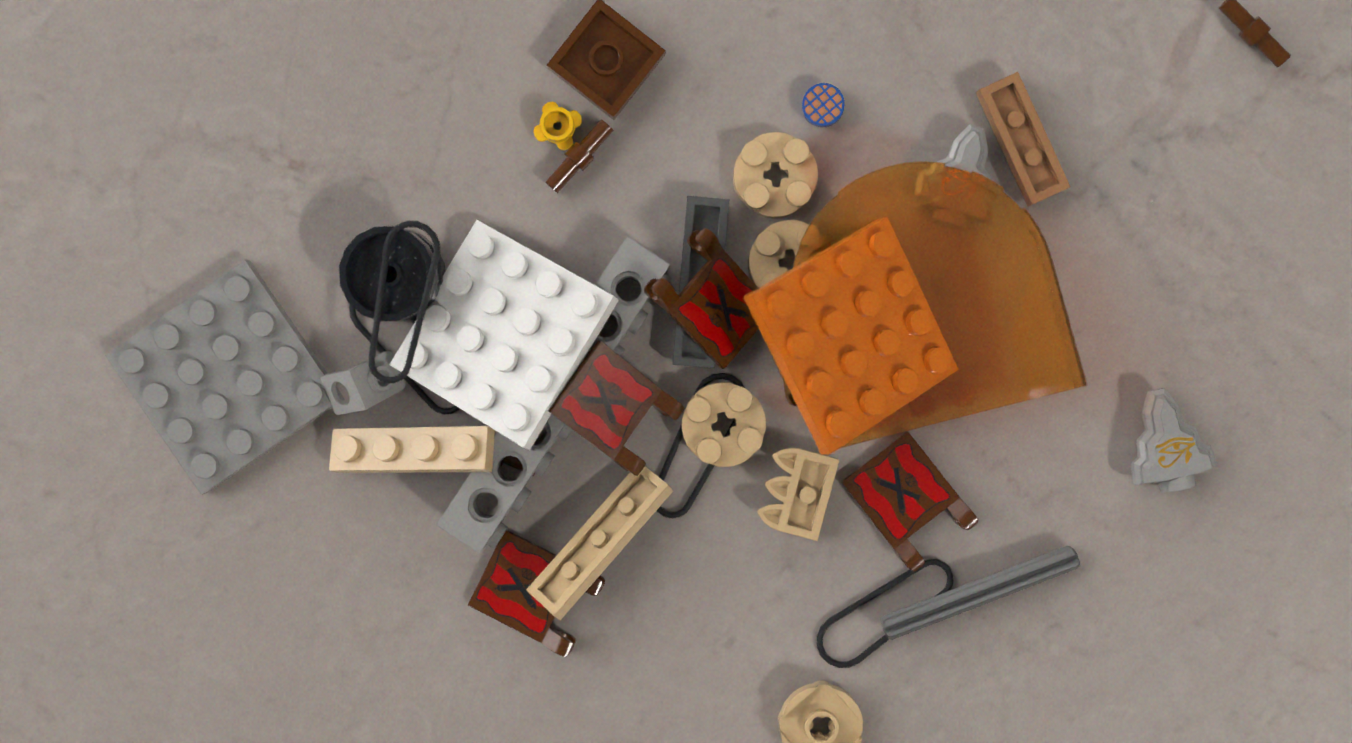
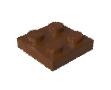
M597 0L547 63V68L611 119L615 120L666 55V50L605 2Z

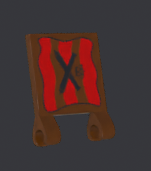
M704 228L701 231L697 229L688 237L687 243L693 250L708 260L707 263L679 295L664 278L658 280L655 278L651 279L645 285L644 293L663 308L721 369H725L759 329L744 299V296L758 289V287L724 251L717 237L710 229Z
M598 340L549 412L611 458L624 470L638 476L646 463L623 445L651 406L662 415L673 420H677L685 408L680 402L661 390L602 341Z
M908 431L842 481V484L888 541L906 567L912 571H917L924 565L925 561L908 538L945 509L948 510L962 529L969 530L978 523V518L959 497Z
M506 530L498 542L468 606L542 643L554 653L566 657L572 651L576 639L568 633L552 628L551 625L555 616L526 590L556 555ZM599 576L587 589L586 593L592 596L598 595L605 584L604 577Z

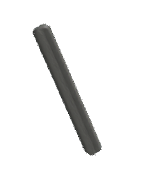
M1070 546L1046 553L884 615L880 619L882 629L890 640L907 635L1076 570L1080 567L1078 555Z

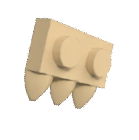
M801 448L780 450L774 453L772 457L778 466L790 473V475L772 478L765 482V486L774 497L782 501V504L764 506L757 513L765 524L777 531L818 541L839 459Z

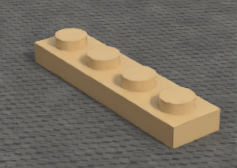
M489 426L333 429L329 471L336 473L492 472L495 430Z
M646 466L638 476L630 472L526 590L553 616L561 620L673 492L672 488Z

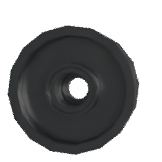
M395 226L373 227L358 234L345 248L339 264L340 287L348 303L361 315L374 319L384 242L388 233ZM403 229L394 236L390 246L380 322L412 320L418 316L434 254L433 243L424 235ZM441 255L427 308L436 299L443 282L445 263ZM391 266L397 271V277L393 282H390L388 278Z

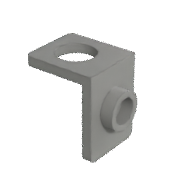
M390 350L375 356L377 370L386 377H394L400 374L399 370L389 365L394 358ZM369 359L350 369L325 374L320 378L336 415L367 410L405 389L406 386L404 380L396 383H384L378 380L371 373ZM337 382L343 384L348 390L350 396L349 403L339 397L336 390Z

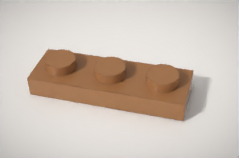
M1016 72L979 89L976 95L1027 206H1031L1070 188L1071 186L1019 73Z

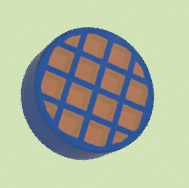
M819 83L812 86L805 93L802 101V110L805 118L809 123L817 127L834 125L841 118L845 106L841 91L828 83Z

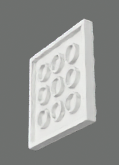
M476 220L445 271L436 299L426 309L412 366L407 376L518 445L530 450L551 415L549 412L550 408L583 362L619 300L610 293ZM416 321L389 364L400 372L403 371Z

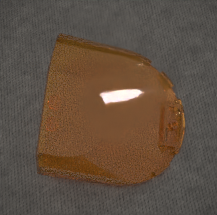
M907 162L887 166L872 171L842 188L816 214L800 242L793 268L876 219L887 216L959 369L841 448L1087 386L1046 240L1030 213L1025 208L1021 209L1011 197L1003 192L1004 188L991 179L974 171L969 173L957 168L947 167L945 163Z

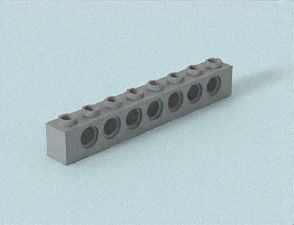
M628 236L595 284V286L610 293L619 300L610 314L617 320L618 328L610 337L597 336L589 351L599 340L621 357L625 348L619 344L626 333L630 331L635 335L648 316V313L642 310L650 299L644 293L645 285L653 278L657 280L664 278L669 283L672 280L671 277L666 275L670 264ZM626 279L636 281L641 287L640 296L631 302L621 300L616 293L619 283ZM551 414L545 424L547 431L545 440L541 444H533L530 450L523 448L497 432L494 436L492 472H471L436 526L479 554L487 545L494 549L508 529L502 523L510 509L517 513L532 492L526 488V485L533 474L536 473L542 477L555 457L549 450L558 437L565 441L572 432V429ZM506 456H514L521 461L523 472L518 479L511 480L502 474L500 466ZM482 492H489L497 497L499 508L496 514L486 515L479 510L477 499Z

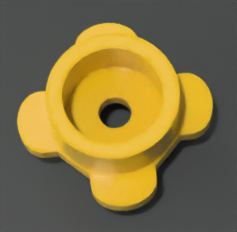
M548 102L542 107L543 114L540 118V124L534 128V136L539 142L549 141L556 144L562 151L568 150L573 145L572 136L575 129L582 124L581 115L575 110L568 111L565 108L558 107V104L555 102ZM559 122L562 124L560 130L554 129L555 123Z

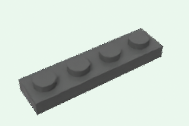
M687 196L679 293L708 261L687 243L688 237L694 230L710 229L725 251L730 199ZM676 322L672 365L715 368V362Z

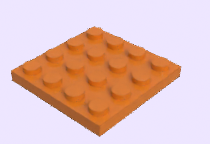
M887 216L876 219L744 296L821 454H832L959 370Z

